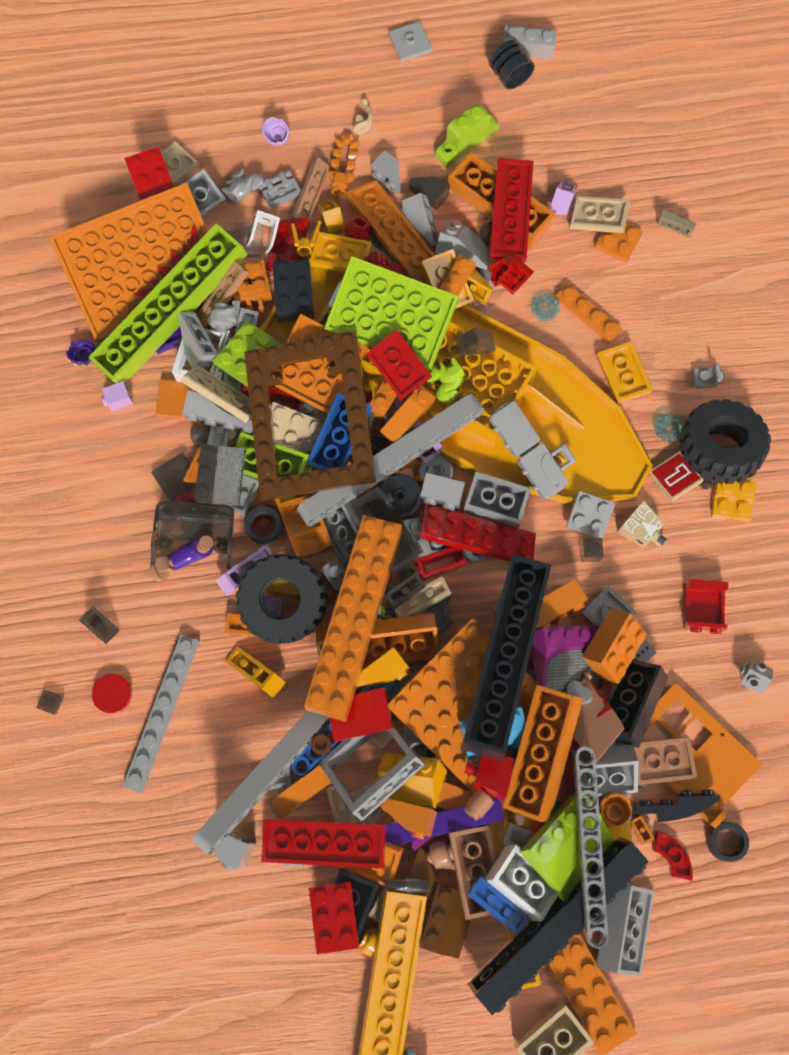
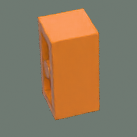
M642 815L631 820V828L641 845H645L655 839Z

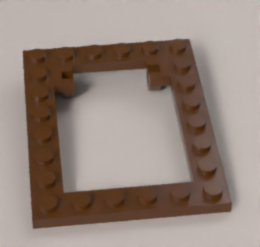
M356 331L244 351L260 500L266 501L376 482ZM326 358L330 365L328 368L329 375L342 373L353 465L279 477L269 386L281 385L283 383V374L280 366Z

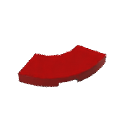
M656 831L653 852L660 854L667 861L670 867V877L693 881L692 864L684 848L672 836Z

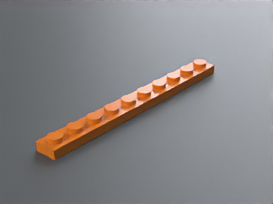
M460 255L440 289L459 296L476 268L477 263ZM385 379L369 404L373 407L371 412L382 418L386 417L398 397Z

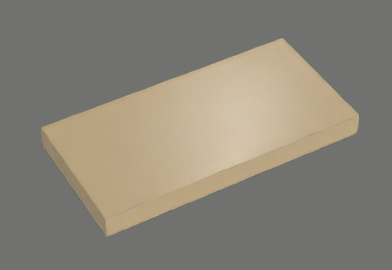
M199 365L194 366L183 375L182 383L245 423L251 419L250 400L243 393Z

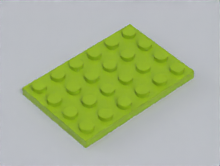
M351 256L324 329L335 334L356 331L358 342L372 348L395 330H398L426 369L432 370L460 297Z

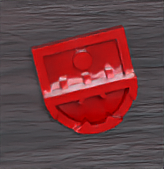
M515 256L499 258L489 268L492 284L497 287L500 283L512 295L534 273L522 260Z

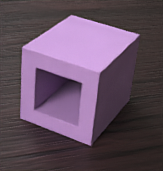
M123 381L102 388L104 396H101L105 407L109 406L112 412L133 404L128 388Z

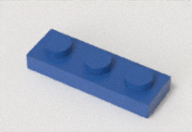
M478 876L467 892L471 899L515 935H519L530 918L482 877Z

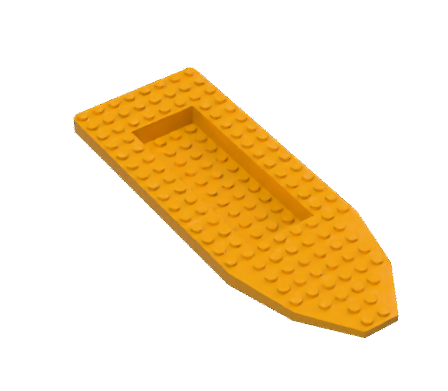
M310 266L314 321L325 326L332 309L328 306V303L339 282L343 279L345 272ZM468 305L455 309L434 366L441 369L439 362H442L448 367L451 364V358L454 357L465 375L461 385L456 389L458 391L457 398L450 404L441 403L436 397L437 388L442 384L440 380L431 384H427L426 381L422 386L432 393L436 399L431 409L419 421L424 424L468 394H474L485 410L478 418L441 441L440 444L443 450L439 454L473 474L479 472L531 488L530 494L539 496L537 491L533 490V485L527 476L522 473V469L517 463L521 456L514 457L509 449L505 448V443L499 434L494 432V427L489 421V417L493 415L492 412L507 402L515 401L540 438L535 447L542 443L550 453L561 444H566L576 459L575 463L562 471L568 480L565 488L547 499L570 504L574 503L577 492L582 491L607 501L634 500L653 465L621 407L558 352ZM274 307L260 329L282 344H285L297 321L278 322L276 307ZM361 344L368 348L367 352H369L372 349V347ZM365 354L361 361L364 389L372 390V396L374 397L384 381V377ZM413 391L410 395H408L406 398H404V399L401 400V401H402L403 403H405L406 400H407L415 391ZM393 405L387 414L394 415L395 407ZM376 414L374 415V420L383 425L387 423L384 418ZM562 451L553 456L559 467L568 461Z

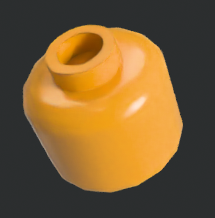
M369 927L367 930L364 929L358 940L361 952L372 958L375 955L379 930L375 927Z

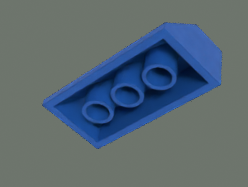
M337 393L307 461L308 465L317 470L347 466L352 455L345 395ZM366 404L367 413L369 417L373 407L371 405Z

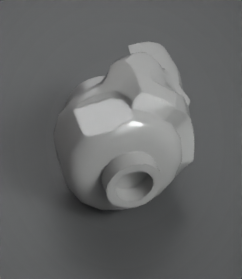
M233 300L232 306L224 303L214 305V310L209 314V324L212 328L216 329V332H227V329L236 325L239 317L240 300Z

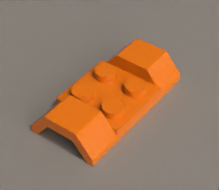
M313 493L274 499L288 540L291 543L295 556L299 558L310 557L332 547V542L323 519L314 525L307 526L297 511V507L312 497Z

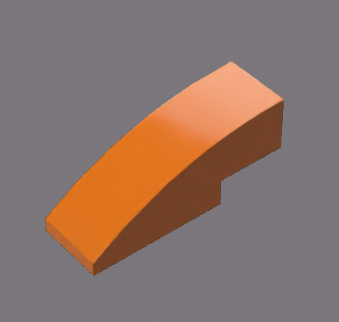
M319 765L271 802L283 819L332 782Z

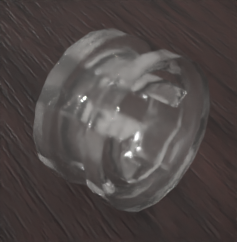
M476 301L472 308L477 310L483 307V311L480 312L487 315L488 304Z

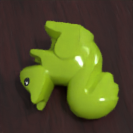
M454 357L451 358V364L448 367L439 362L441 369L433 365L432 370H429L432 378L427 381V384L440 380L442 384L437 388L436 397L444 404H450L457 398L458 391L456 389L461 385L465 375Z

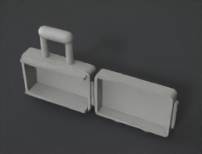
M515 401L507 402L492 412L493 415L489 417V421L494 427V432L499 434L505 443V448L509 449L514 457L521 456L517 463L521 467L522 473L527 476L533 485V490L537 491L542 499L553 497L564 489L568 480L562 471L576 461L568 446L561 444L550 453L542 443L535 447L540 438ZM562 451L568 461L559 467L553 456Z

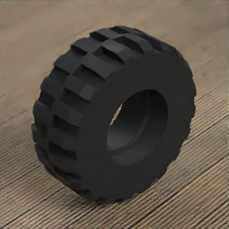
M717 399L699 405L698 408L690 413L679 438V449L681 454H684L683 459L685 463L690 465V469L694 473L697 472L705 480L709 479L714 483L723 482L725 484H733L736 481L737 483L743 482L756 474L770 451L771 435L768 433L769 428L767 424L763 422V418L759 413L754 412L753 408L742 405L743 403L738 401L733 402L729 399L718 401ZM723 434L729 436L738 444L739 448L726 449L720 447L711 439L710 435Z
M272 554L266 558H260L255 561L252 567L249 566L246 569V574L243 578H240L238 583L240 586L238 591H236L238 603L236 608L237 612L240 613L241 622L247 626L250 633L263 641L285 644L303 639L319 626L327 608V592L319 572L310 563L289 554ZM278 580L290 581L297 587L300 593L298 609L292 615L284 618L273 616L264 605V593L267 587Z

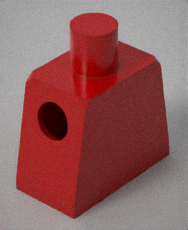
M482 756L479 764L467 761L464 773L476 777L474 788L504 802L507 797L516 758L504 757L502 761Z

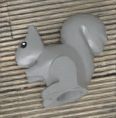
M240 169L226 181V184L230 187H224L221 190L227 195L226 199L228 201L239 203L246 195L260 188L264 183V178L258 173L250 174L246 178L243 169Z

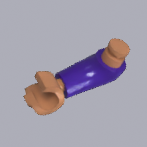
M209 536L199 537L168 554L169 559L166 554L150 562V568L148 569L151 576L159 582L174 575L172 567L176 571L191 563L207 558L213 552V540Z

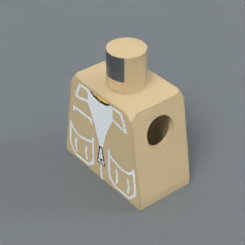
M644 501L618 530L620 535L644 548L650 541L660 548L667 540L666 537L658 532L663 527L664 522Z

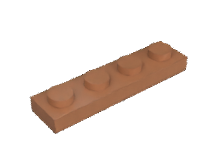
M319 157L314 158L291 219L306 217L311 221L331 168Z
M234 260L197 314L203 328H211L209 314L214 310V305L218 303L228 304L249 272L240 262Z

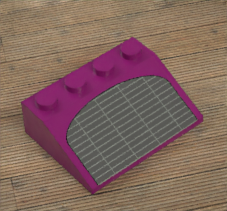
M600 625L554 627L536 630L531 653L537 685L564 692L567 691V686L570 682H581L584 678L583 675L587 672L592 676L590 680L597 689L602 688L603 679L599 678L582 658Z

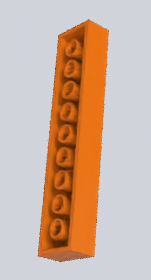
M363 515L304 705L306 711L346 722L402 535V525Z

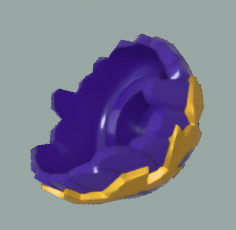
M81 339L76 341V343L72 342L71 347L66 350L67 359L75 366L88 367L93 364L88 357L96 350V346L88 340Z

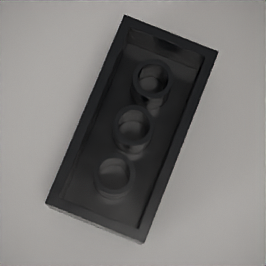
M633 659L619 684L613 683L606 701L612 707L624 727V730L616 738L615 742L626 745L633 744L634 747L639 748L668 679L662 666Z

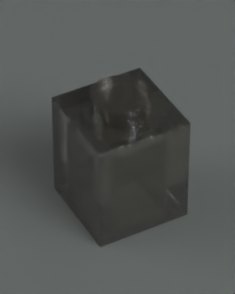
M583 538L579 544L581 563L600 562L604 557L602 538Z

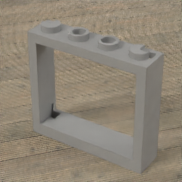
M395 725L394 729L388 731L406 753V756L355 802L334 770L375 733L343 740L319 762L352 814L362 821L425 765Z

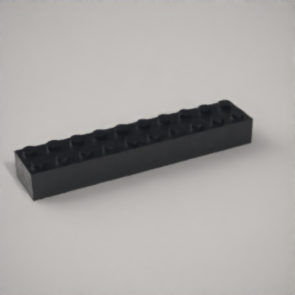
M512 554L461 744V750L502 761L506 754L551 564Z
M620 836L602 854L606 905L612 903L616 898L615 895L620 890L626 889L631 883L630 880L635 875L641 874L646 869L645 865L649 862L633 842ZM596 863L588 871L590 874L596 873ZM582 880L564 901L557 896L542 921H531L519 935L467 984L476 998L492 1016L495 1013L501 1012L505 1008L506 1002L511 997H516L527 981L530 982L535 979L540 968L549 965L554 958L553 956L559 950H564L574 935H579L584 930ZM591 884L589 886V895L592 897L598 895L599 888L597 885ZM593 907L590 910V917L594 920L600 914V910L597 907Z

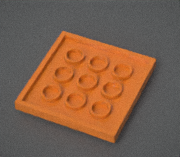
M300 314L285 344L335 335V333L325 330L324 325ZM359 344L360 358L362 361L368 348ZM326 358L280 366L283 374V383L275 385V387L327 414L332 407L337 393L344 395L342 373L329 375L328 368L330 365Z

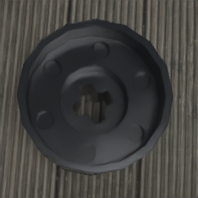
M509 40L500 45L489 59L490 68L508 90L521 86L529 79L535 69V64L528 54H525L523 47H521L517 40Z

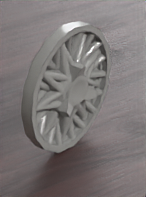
M438 454L426 465L421 461L418 475H422L424 480L426 473L452 479L453 467L445 456Z

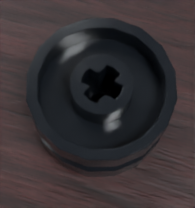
M393 475L380 488L379 499L381 506L392 516L405 517L411 515L421 503V488L418 482L409 475ZM402 492L404 498L398 499L397 493Z

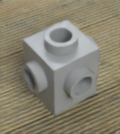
M752 658L748 664L742 666L739 672L741 675L740 683L760 694L764 693L773 679V669L766 666L763 662Z

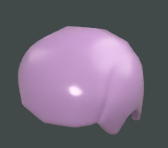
M270 117L262 125V134L268 143L280 146L287 142L290 136L289 127L283 119Z

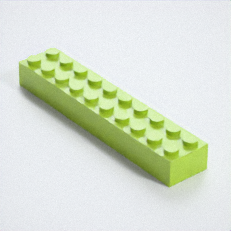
M216 223L88 358L113 382L119 383L123 381L126 383L180 326L179 312H194L214 291L234 260L241 262L248 255L242 245Z

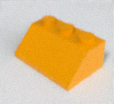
M384 753L378 769V780L406 755ZM420 757L425 765L397 789L389 799L421 807L436 808L447 770L439 759Z

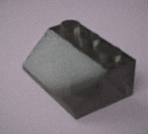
M201 444L195 493L196 502L240 506L246 449Z

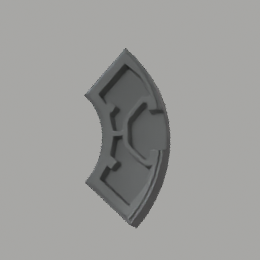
M453 595L428 608V614L434 613L437 635L441 634L453 622L447 611L448 601Z

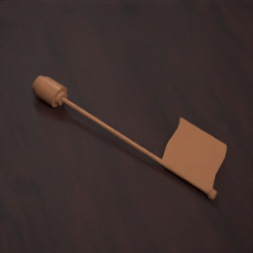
M586 672L580 683L583 687L591 690L593 699L590 703L581 706L573 739L580 747L586 746L594 751L597 763L624 730V727L613 710L597 718L598 713L605 709L606 706L590 683L592 676ZM477 790L466 803L464 811L477 821L494 804L493 797Z

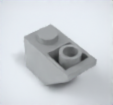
M384 150L371 164V175L375 180L384 183L390 191H395L399 194L401 192L398 160Z

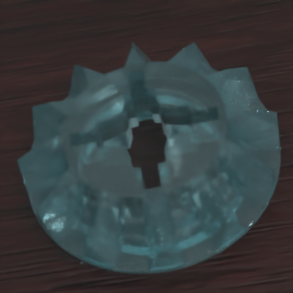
M546 293L538 295L533 299L531 305L533 315L541 321L554 320L559 315L561 308L559 299H556L554 295H547ZM543 303L550 305L549 310L542 308Z
M663 414L656 420L654 426L656 436H659L661 441H667L668 443L677 442L684 423L675 414ZM671 423H673V431L666 433L667 428L665 426L668 427L669 425H671Z

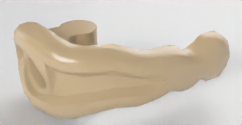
M365 98L361 100V104L366 112L367 120H364L361 115H357L353 127L354 133L359 135L366 133L372 122L371 108Z

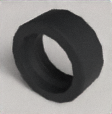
M268 506L255 507L245 517L244 526L246 533L257 544L266 545L272 543L281 534L282 522L280 516L274 509ZM263 514L272 517L275 523L273 531L266 536L255 534L252 529L254 519Z
M721 822L716 828L712 827L709 830L707 846L709 852L720 861L735 862L741 860L747 854L749 838L746 831L740 825L734 822ZM725 829L734 831L740 840L738 850L730 855L722 853L716 845L718 833Z

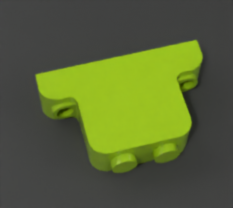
M479 103L473 105L448 125L446 141L436 150L435 158L447 169L496 133L500 125Z

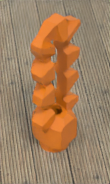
M346 133L341 138H335L337 149H333V157L335 159L331 160V167L334 171H329V179L332 182V194L336 197H344L348 186L354 181V174L352 172L356 169V162L354 161L358 157L356 150L359 147L360 140L356 141L351 134ZM349 144L350 150L346 173L339 172L343 145Z

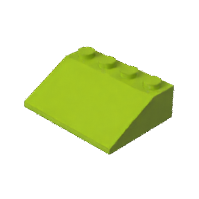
M576 792L570 794L553 813L550 821L545 822L520 851L523 857L562 901L568 897L582 880ZM583 795L582 803L590 807L592 801L587 795ZM599 813L603 854L614 840ZM591 817L584 818V826L592 829L594 820ZM587 839L585 842V848L588 851L592 852L596 848V844L592 839ZM588 862L587 871L592 868L595 862Z

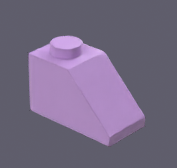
M561 181L556 188L550 209L559 215L567 214L578 186Z

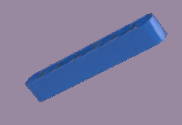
M398 679L390 684L365 687L360 693L370 691L373 688H386L388 694L396 686ZM329 724L320 734L327 735L329 732H331V724ZM341 741L332 742V748L327 754L334 750ZM310 743L292 763V769L297 775L305 776L314 770L327 754L314 757ZM304 760L307 763V769L301 772L298 769V765Z

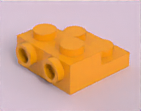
M747 478L743 482L737 483L736 481L733 484L714 483L712 517L750 522L752 520L753 501L756 495V481H751V478Z

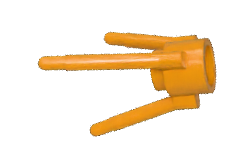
M320 220L317 222L311 240L308 236L299 240L295 224H291L295 240L294 245L297 247V253L301 257L311 255L312 247L315 246V239L320 228Z

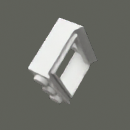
M204 328L211 341L220 342L217 349L218 354L232 339L229 330L220 333L216 332V330ZM183 339L181 340L172 368L177 382H181L183 375L189 371L183 370L187 366ZM213 364L210 373L223 381L225 372Z

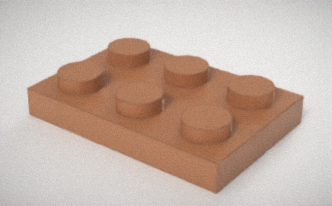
M690 737L641 742L639 748L634 747L638 758V785L697 778Z

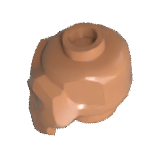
M447 837L439 842L432 843L430 851L427 852L429 863L433 864L436 869L455 870L451 843Z

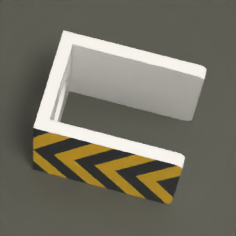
M257 210L252 219L246 246L248 247L252 242L257 222L272 227L265 251L268 254L273 247L280 218Z

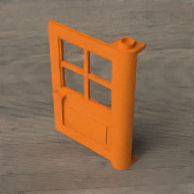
M674 683L659 699L647 730L658 720L673 734L671 739L682 738L680 736L682 732L697 719L712 733L697 751L691 746L697 778L666 783L678 794H681V790H693V793H702L701 790L712 789L714 793H718L720 800L703 812L698 813L713 828H716L727 816V812L721 808L760 768L762 763L677 683ZM676 700L692 714L691 718L677 732L660 717Z

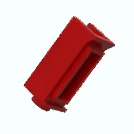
M451 547L418 558L416 560L417 565L414 568L417 576H421L422 581H424L425 579L466 567L467 560L463 558L462 549ZM451 556L454 557L456 562L427 572L425 568L427 564Z

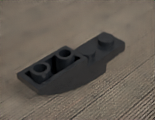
M712 789L701 790L702 793H693V790H681V794H676V802H673V799H660V803H652L650 799L639 800V803H635L636 814H656L658 822L675 821L703 812L720 800V795L714 793Z

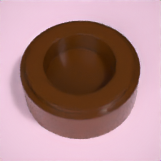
M318 734L313 737L311 748L316 754L324 755L331 750L332 741L329 736Z

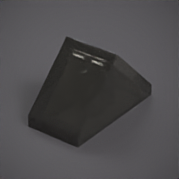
M475 327L455 338L458 357L496 352L492 332Z
M94 606L79 619L84 626L105 644L120 631Z

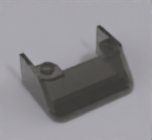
M377 487L351 502V505L360 509L365 516L402 525V535L392 565L393 567L388 569L390 573L398 574L421 559V553L424 551L419 542H414L392 503L395 500L391 493Z
M174 501L158 503L155 509L151 538V565L156 564L157 550L165 551L171 549L174 545V539L195 540L199 537L209 536L213 540L214 551L220 554H227V569H231L234 509L229 505Z

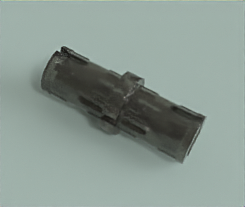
M406 877V879H387V891L406 892L407 894H411V892H430V878L411 879V877Z

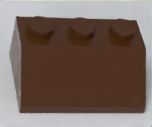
M440 883L437 884L421 936L420 948L459 959L470 919L465 920L460 890Z

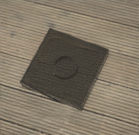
M183 452L151 472L170 502L183 492L188 494L203 484V482H184V477L191 464Z

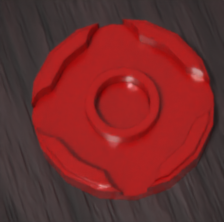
M107 674L100 677L92 689L94 705L100 711L107 714L123 711L132 699L130 683L124 677L117 674Z

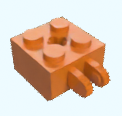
M264 260L242 264L249 273L235 292L234 298L235 300H240V307L247 306L248 310L254 311L252 305L258 304L259 311L263 313L265 312L263 302L273 300Z

